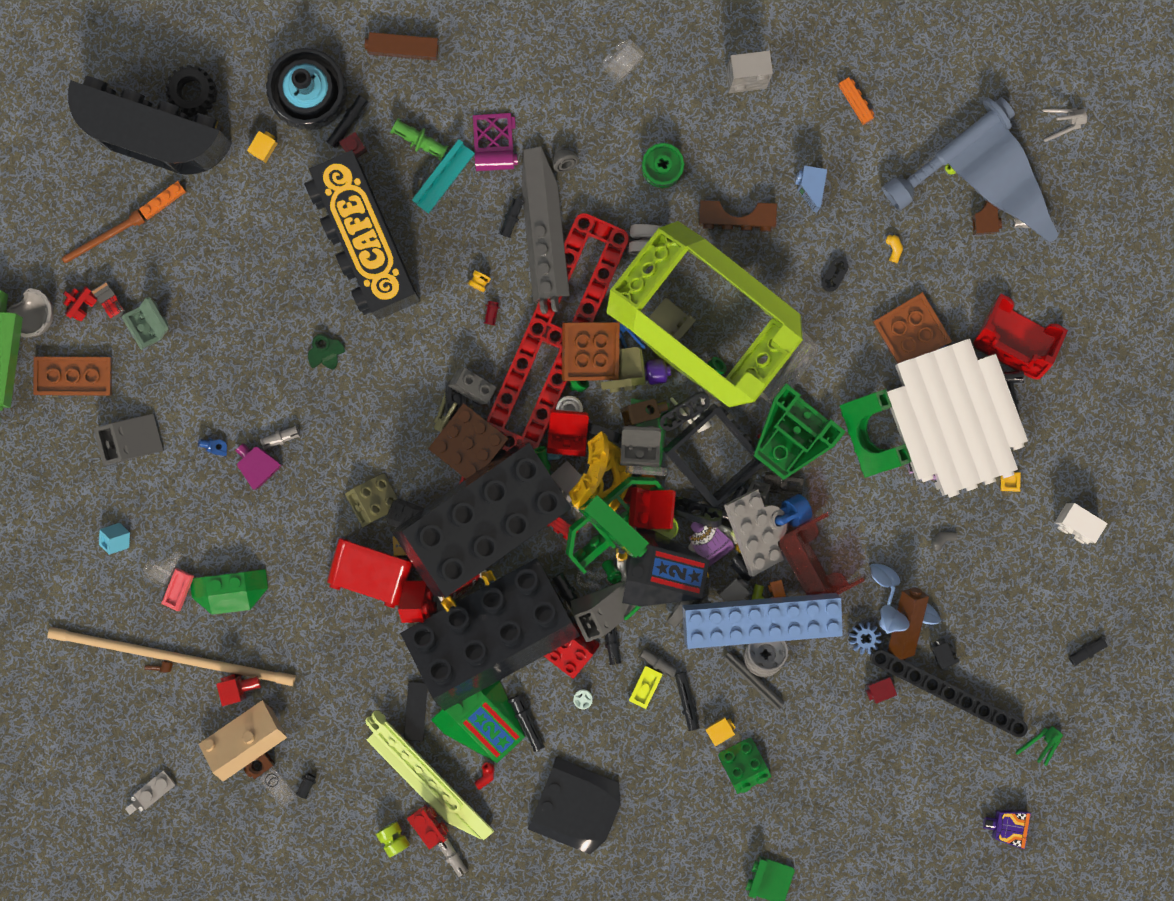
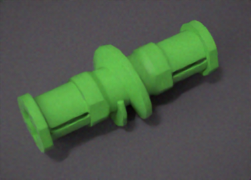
M400 118L396 120L390 132L391 134L395 133L407 142H411L410 147L416 145V152L422 148L423 151L438 157L439 161L442 160L449 147L448 145L444 146L432 137L426 136L425 128L417 131L416 128L401 122Z

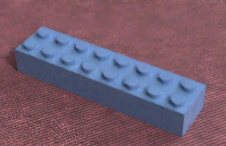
M837 593L682 605L684 644L687 649L843 636L841 597Z

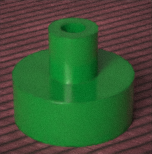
M713 357L707 363L720 375H723L727 370L725 363L718 357Z
M570 381L571 385L569 386L571 391L583 392L589 387V381Z

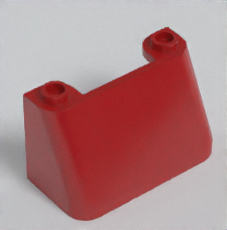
M1000 294L973 344L978 350L989 356L996 354L998 361L1016 371H1024V375L1027 377L1040 379L1054 364L1068 330L1057 323L1049 324L1046 328L1013 311L1015 304L1012 299Z
M339 538L327 583H330V588L340 590L342 587L384 601L385 606L395 608L396 605L399 606L404 582L409 580L413 564L408 559H402L359 545L358 543H353L350 540Z

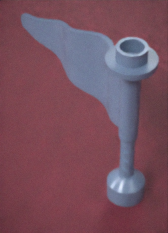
M1002 97L997 101H993L990 98L984 100L983 104L988 113L937 152L932 160L908 179L894 177L881 187L892 205L901 211L913 202L914 188L941 166L949 164L960 177L989 203L1019 219L1047 242H1053L1059 235L1050 218L1027 156L1020 143L1009 131L1012 128L1010 119L1015 116V113L1009 103Z

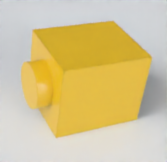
M258 131L247 151L266 163L278 143L274 140L275 136L265 131L263 134Z
M725 717L705 727L715 746L734 736L733 730L736 729L731 719L726 720Z

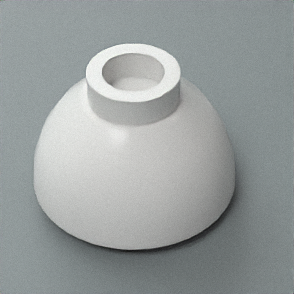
M565 396L557 403L556 410L583 412V406L576 397Z

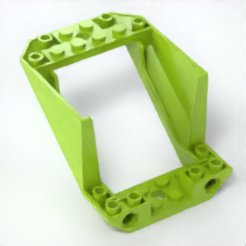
M679 221L658 228L610 290L606 312L608 315L635 333L666 363L728 407L755 402L803 341L800 313L710 242ZM687 251L707 264L755 302L767 315L772 317L726 378L641 312ZM649 266H653V270L646 274V269ZM763 356H768V359L765 363H759L760 359Z

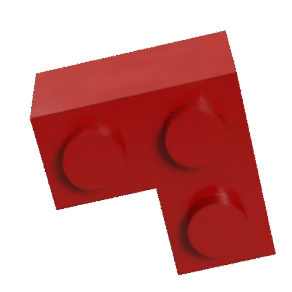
M424 581L404 582L398 606L402 623L425 622L426 618L436 613V602H433V594Z

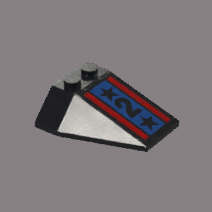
M637 528L636 531L649 542L646 546L648 550L641 557L633 558L631 556L622 603L644 607L703 599L709 560L657 531Z

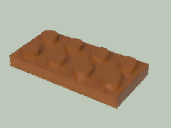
M34 357L33 395L112 396V357Z

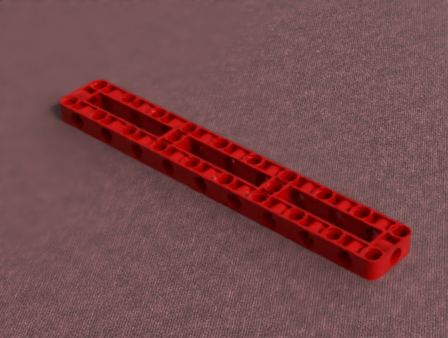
M586 213L579 214L575 218L564 243L565 255L570 254L574 257L572 263H566L568 282L574 273L588 238L592 237L604 242L605 248L572 322H594L629 240L625 230ZM583 219L589 222V226L585 229L578 225ZM616 235H622L624 237V242L622 244H617L614 242V237ZM600 270H607L609 272L608 278L601 279L598 276ZM559 296V297H558L559 304H560V302H561L563 296ZM547 299L548 312L546 314L541 313L538 302L487 419V422L503 435L514 438L515 443L513 446L530 443L533 449L539 447L550 422V412L556 409L557 403L567 384V381H563L558 385L552 381L554 375L560 374L562 376V328L551 324L555 314L551 308V299ZM585 305H592L594 311L591 314L584 313L583 307ZM541 324L543 326L542 333L535 334L532 330L533 326ZM552 332L560 333L561 338L559 341L554 342L550 339ZM544 342L560 350L523 435L519 436L506 430L505 426L517 403L524 382L531 371L538 350ZM520 359L528 361V366L525 369L518 368L517 362ZM503 395H512V402L504 404L502 402ZM540 409H545L548 412V416L544 420L537 417V412ZM504 446L502 449L507 451L512 447ZM462 476V478H461L459 484H460L461 482H463L464 480H466L463 476Z

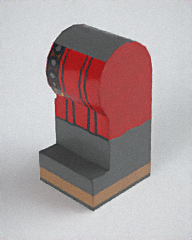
M105 282L91 291L113 321L127 313L110 283Z

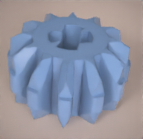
M860 622V629L853 626L852 629L856 633H849L850 637L855 638L850 640L849 644L856 643L853 650L857 651L860 648V654L862 655L865 652V648L867 653L871 654L870 647L877 650L878 647L874 645L875 642H882L876 639V637L881 635V632L874 633L877 630V626L874 625L870 629V622L866 623L865 628L863 623ZM862 634H869L870 637H868V642H861V640L863 639L861 638Z

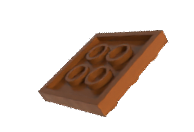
M923 292L873 321L874 326L897 364L936 351L952 342Z
M563 322L562 380H619L620 323Z

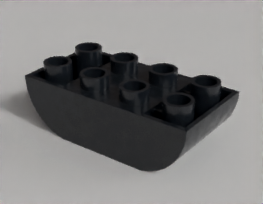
M85 76L83 84L70 80L68 104L75 122L84 132L110 151L179 174L192 175L205 172L216 166L231 147L232 143L224 136L225 127L218 125L219 121L212 117L196 113L193 122L188 120L189 115L181 112L182 108L171 103L159 101L158 107L155 109L152 108L153 103L144 100V95L122 88L120 97L116 96V91L109 88L108 83L97 78Z

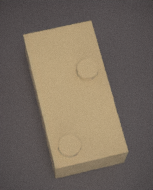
M262 700L199 743V746L212 773L222 781H225L285 740L287 736L272 708Z

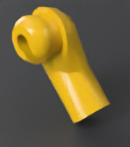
M888 235L886 243L891 245L892 248L889 261L898 263L903 251L902 243L897 235Z

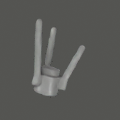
M1044 108L1043 112L1068 113V115L1057 117L1056 120L1068 119L1069 124H1073L1071 127L1044 138V142L1074 129H1080L1082 124L1087 123L1085 109Z

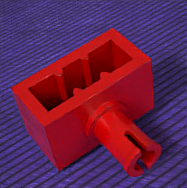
M235 674L220 678L221 682L216 684L222 706L241 702L246 699L245 691L261 688L258 676L242 680L241 676L236 677Z

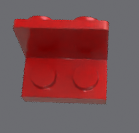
M632 488L629 525L634 528L648 530L672 529L676 491H650L642 488Z
M576 624L574 625L580 636L544 656L572 679L576 677L600 646V643L596 640L586 642L580 628Z
M425 804L410 815L407 820L430 850L439 842L447 840V832L449 830L443 822H438L435 810L431 806L428 808Z

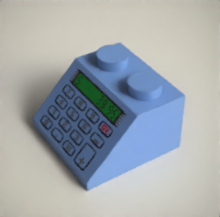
M804 165L802 170H799L796 175L795 184L798 185L799 193L812 211L818 212L822 204L827 169Z

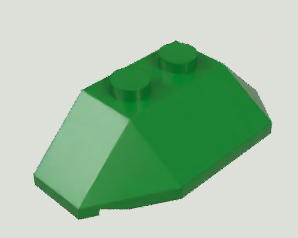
M266 569L193 578L191 583L192 598L212 615L251 610L268 589Z

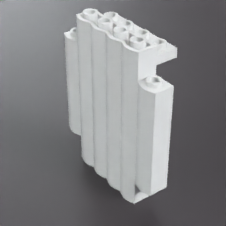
M967 339L906 360L895 366L902 387L887 393L892 405L890 409L903 444H906L912 461L910 464L916 481L922 479V482L934 479L933 475L935 474L937 482L934 484L936 489H940L942 496L948 494L950 498L959 495V490L966 488L967 491L978 488L977 484L981 482L987 485L996 482L995 478L1001 475L1003 479L1014 475L1013 471L1018 470L1010 448L1012 447L1013 450L1025 447L1024 443L1028 439L996 354L978 360L971 340Z

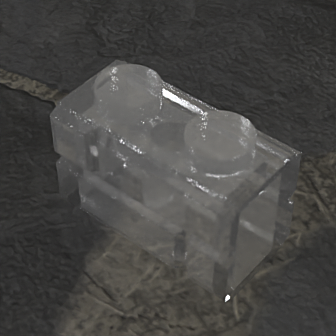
M629 38L626 41L622 40L615 47L617 51L613 55L608 54L602 61L604 64L602 69L618 84L645 57V53Z

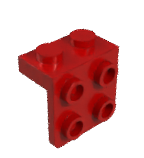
M551 410L547 453L585 456L589 414L586 412Z

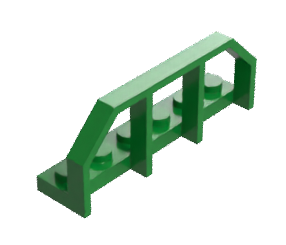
M628 477L602 500L609 505L614 499H617L626 509L619 516L629 524L630 508L619 495L632 484L656 485L650 488V491L665 490L654 477ZM584 515L569 527L566 554L583 574L587 572L584 568L609 546L613 549L616 548L614 541L593 524L600 534L593 537L582 549L577 550L573 556L576 532L590 521Z

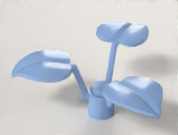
M871 564L870 568L873 579L879 585L891 588L888 603L881 608L880 627L887 634L907 630L910 626L907 617L890 606L895 586L900 584L899 576L888 566ZM927 603L923 623L939 624L941 620L938 613Z

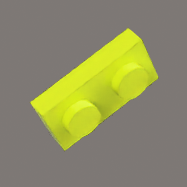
M645 666L629 701L646 709L663 674Z

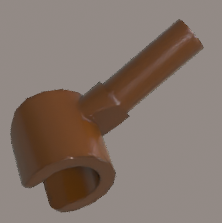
M162 661L161 666L145 665L144 668L145 670H157L166 673L171 671L173 663Z

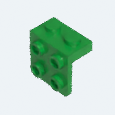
M747 738L718 754L737 794L745 793L756 784H763L768 778L772 777L752 738Z
M759 856L758 860H754L752 865V878L748 879L745 890H747L748 896L755 899L757 896L769 901H785L795 872L794 868Z

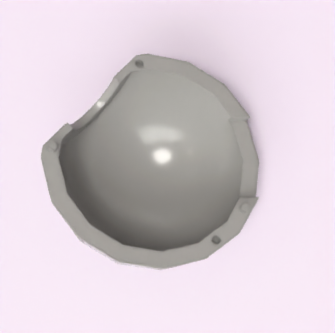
M29 288L23 293L24 298L22 301L11 305L6 311L7 313H16L23 317L21 336L26 338L36 337L45 333L54 319L53 305L50 299L41 291Z

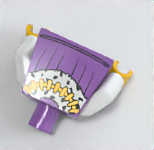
M696 522L691 524L690 527L695 534L689 538L691 543L688 549L709 560V567L734 548L737 552L741 553L737 540L730 534L731 528L723 525L711 528Z

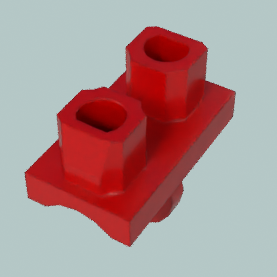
M87 286L83 288L77 298H75L79 292L77 289L74 288L71 293L64 291L63 294L67 298L63 304L68 306L73 301L65 313L70 319L73 317L76 320L82 321L87 313L79 308L81 304L85 302L93 307L98 300Z

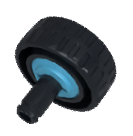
M301 48L287 52L276 60L267 76V98L273 111L287 125L299 130H317L329 125L330 122L334 121L341 114L346 103L347 84L344 74L335 60L323 51L313 48Z

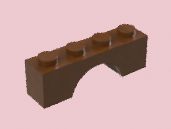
M700 200L698 226H703V229L708 230L714 229V226H720L722 230H733V227H741V231H752V228H760L761 232H771V229L776 227L777 203H757L755 209L749 215L734 217L723 210L720 201Z
M987 200L982 210L972 216L973 235L997 234L999 229L1002 228L1001 217H998V210L1000 209Z

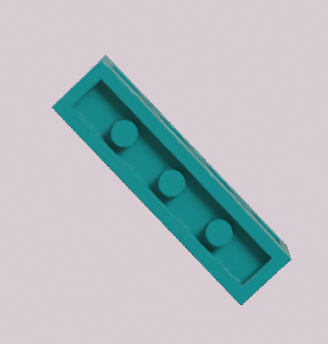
M458 139L412 199L413 203L429 214L475 153Z

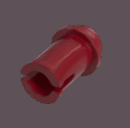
M488 301L485 304L487 309L483 323L496 326L497 312L500 309L499 303Z

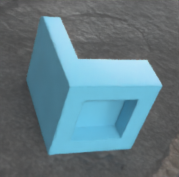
M121 523L99 530V545L109 555L129 548L130 532Z

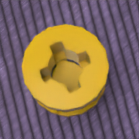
M474 270L473 278L467 284L484 293L486 290L485 286L490 282L491 278Z

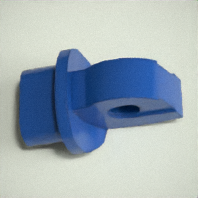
M210 437L208 440L199 439L198 447L206 448L205 450L211 454L227 456V444L223 440H212ZM217 444L221 446L219 450L216 448Z

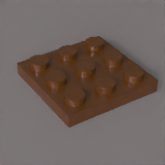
M463 403L428 449L467 479L492 462L509 441V438Z

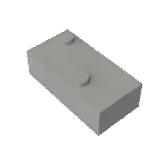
M770 50L730 56L726 69L729 93L767 89L773 75Z

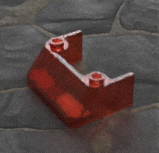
M830 509L801 524L780 539V548L806 595L837 593L839 595L864 582L867 577L866 574H863L848 582L840 572H834L827 576L809 544L810 541L818 536L819 529L816 523L828 517L832 513Z

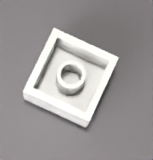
M1066 503L1054 522L1059 525L1058 529L1066 534H1074V539L1082 544L1096 543L1108 524L1075 503Z

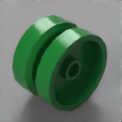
M667 143L655 144L650 147L644 154L642 161L643 177L647 183L656 188H669L676 184L681 178L684 168L683 156L679 149ZM665 164L666 169H663V167H659V165Z

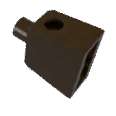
M651 399L621 408L624 425H637L660 418L661 413L668 412L667 402H656V399Z

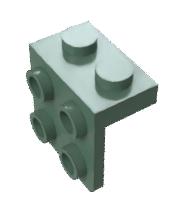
M150 297L145 298L140 307L122 316L123 321L141 350L160 341L168 331L166 318L160 315L157 303L151 300Z

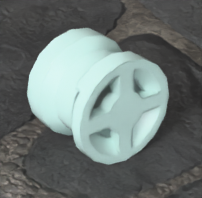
M580 689L574 694L573 702L577 708L587 709L592 704V695L588 690Z

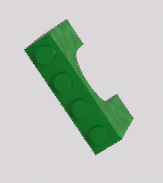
M886 389L839 405L865 478L912 462L906 444L891 449H880L871 442L868 436L867 425L870 417L877 412L892 407Z

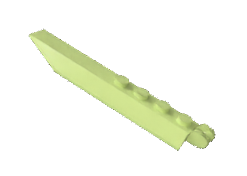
M375 710L371 714L372 716L366 718L367 726L374 732L367 741L447 823L483 840L494 832L408 741L386 721L384 714Z

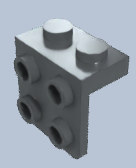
M624 426L622 428L620 465L659 467L661 429L655 426Z

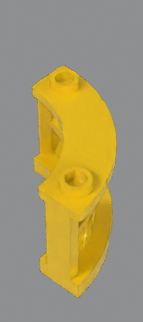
M602 431L587 442L589 448L588 464L590 465L587 474L583 473L579 482L568 492L573 506L577 509L584 505L592 495H598L603 499L625 479L632 476V466L620 465L621 448L609 441L607 435ZM611 469L614 477L612 486L603 491L604 483L602 478L604 473ZM628 488L622 494L619 495L622 498V500L624 499ZM614 499L609 506L616 511L620 502Z

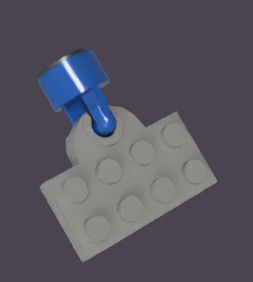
M753 489L724 505L749 576H755L783 561L778 541L784 537L787 523L797 527L809 521L813 514L811 504L801 494H796L783 501L781 508L777 506L764 505L758 489Z

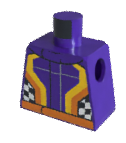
M996 810L995 818L984 817L983 828L993 830L992 837L994 839L1025 849L1031 813L1026 810Z

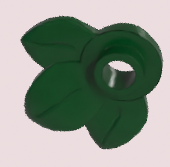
M318 334L313 338V348L308 353V361L312 368L322 363L325 367L334 370L338 363L337 355L345 352L344 346L338 340H332L325 334ZM320 340L325 341L324 347L318 345Z

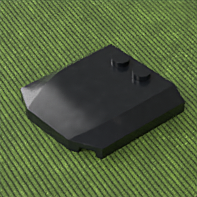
M556 757L528 830L591 854L607 840L621 805L619 782Z

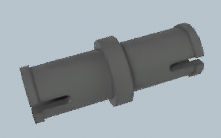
M646 647L639 655V658L652 665L653 669L662 671L670 678L677 671V667L665 661L663 656L654 654Z

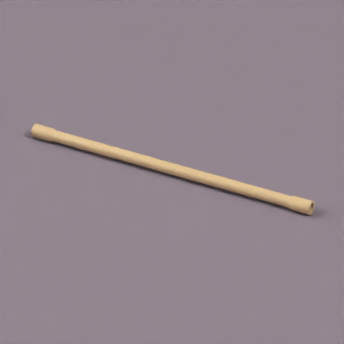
M50 627L48 631V638L86 644L248 677L258 676L259 679L294 686L296 675L272 672L70 632Z

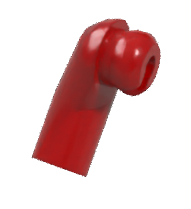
M485 762L482 765V777L474 782L479 790L494 779L495 768L492 763Z

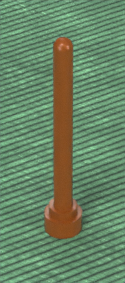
M139 209L131 212L129 219L64 255L62 261L68 263L130 226L142 225L146 222L144 217H141L142 213Z

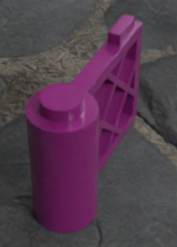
M511 113L473 115L476 172L514 169V165H518L517 154H513L512 129H516L515 117H511ZM507 118L508 125L503 130L495 125L499 119ZM477 120H486L490 125L482 131L477 127ZM492 127L500 132L494 140L486 134ZM503 135L509 140V146L501 147L496 142ZM483 136L491 142L487 148H479L478 142Z

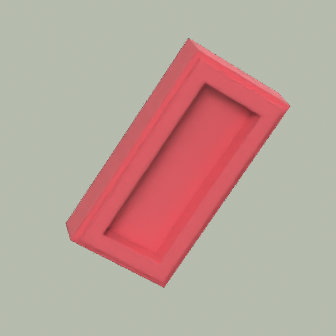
M175 568L161 604L176 611H181L194 575Z

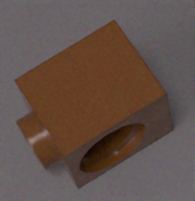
M266 752L255 759L262 763L261 770L254 768V761L243 769L248 777H253L255 780L275 765V762Z

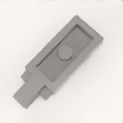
M163 770L130 798L133 803L125 808L129 815L137 809L141 812L144 809L146 810L172 789L176 783Z

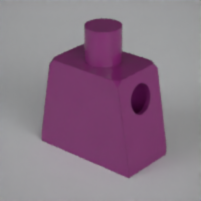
M243 443L236 449V452L242 457L237 466L253 490H257L283 466L259 446H255L250 450Z

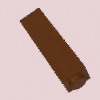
M369 32V38H365V49H367L369 55L437 61L438 38Z
M917 587L901 592L897 609L907 617L910 623L909 628L905 631L892 632L888 651L900 660L915 656L929 596Z

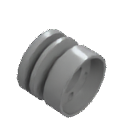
M785 641L748 644L744 651L746 667L756 676L768 677L774 675L781 669L787 659V644ZM763 652H765V656H768L766 660L761 656Z

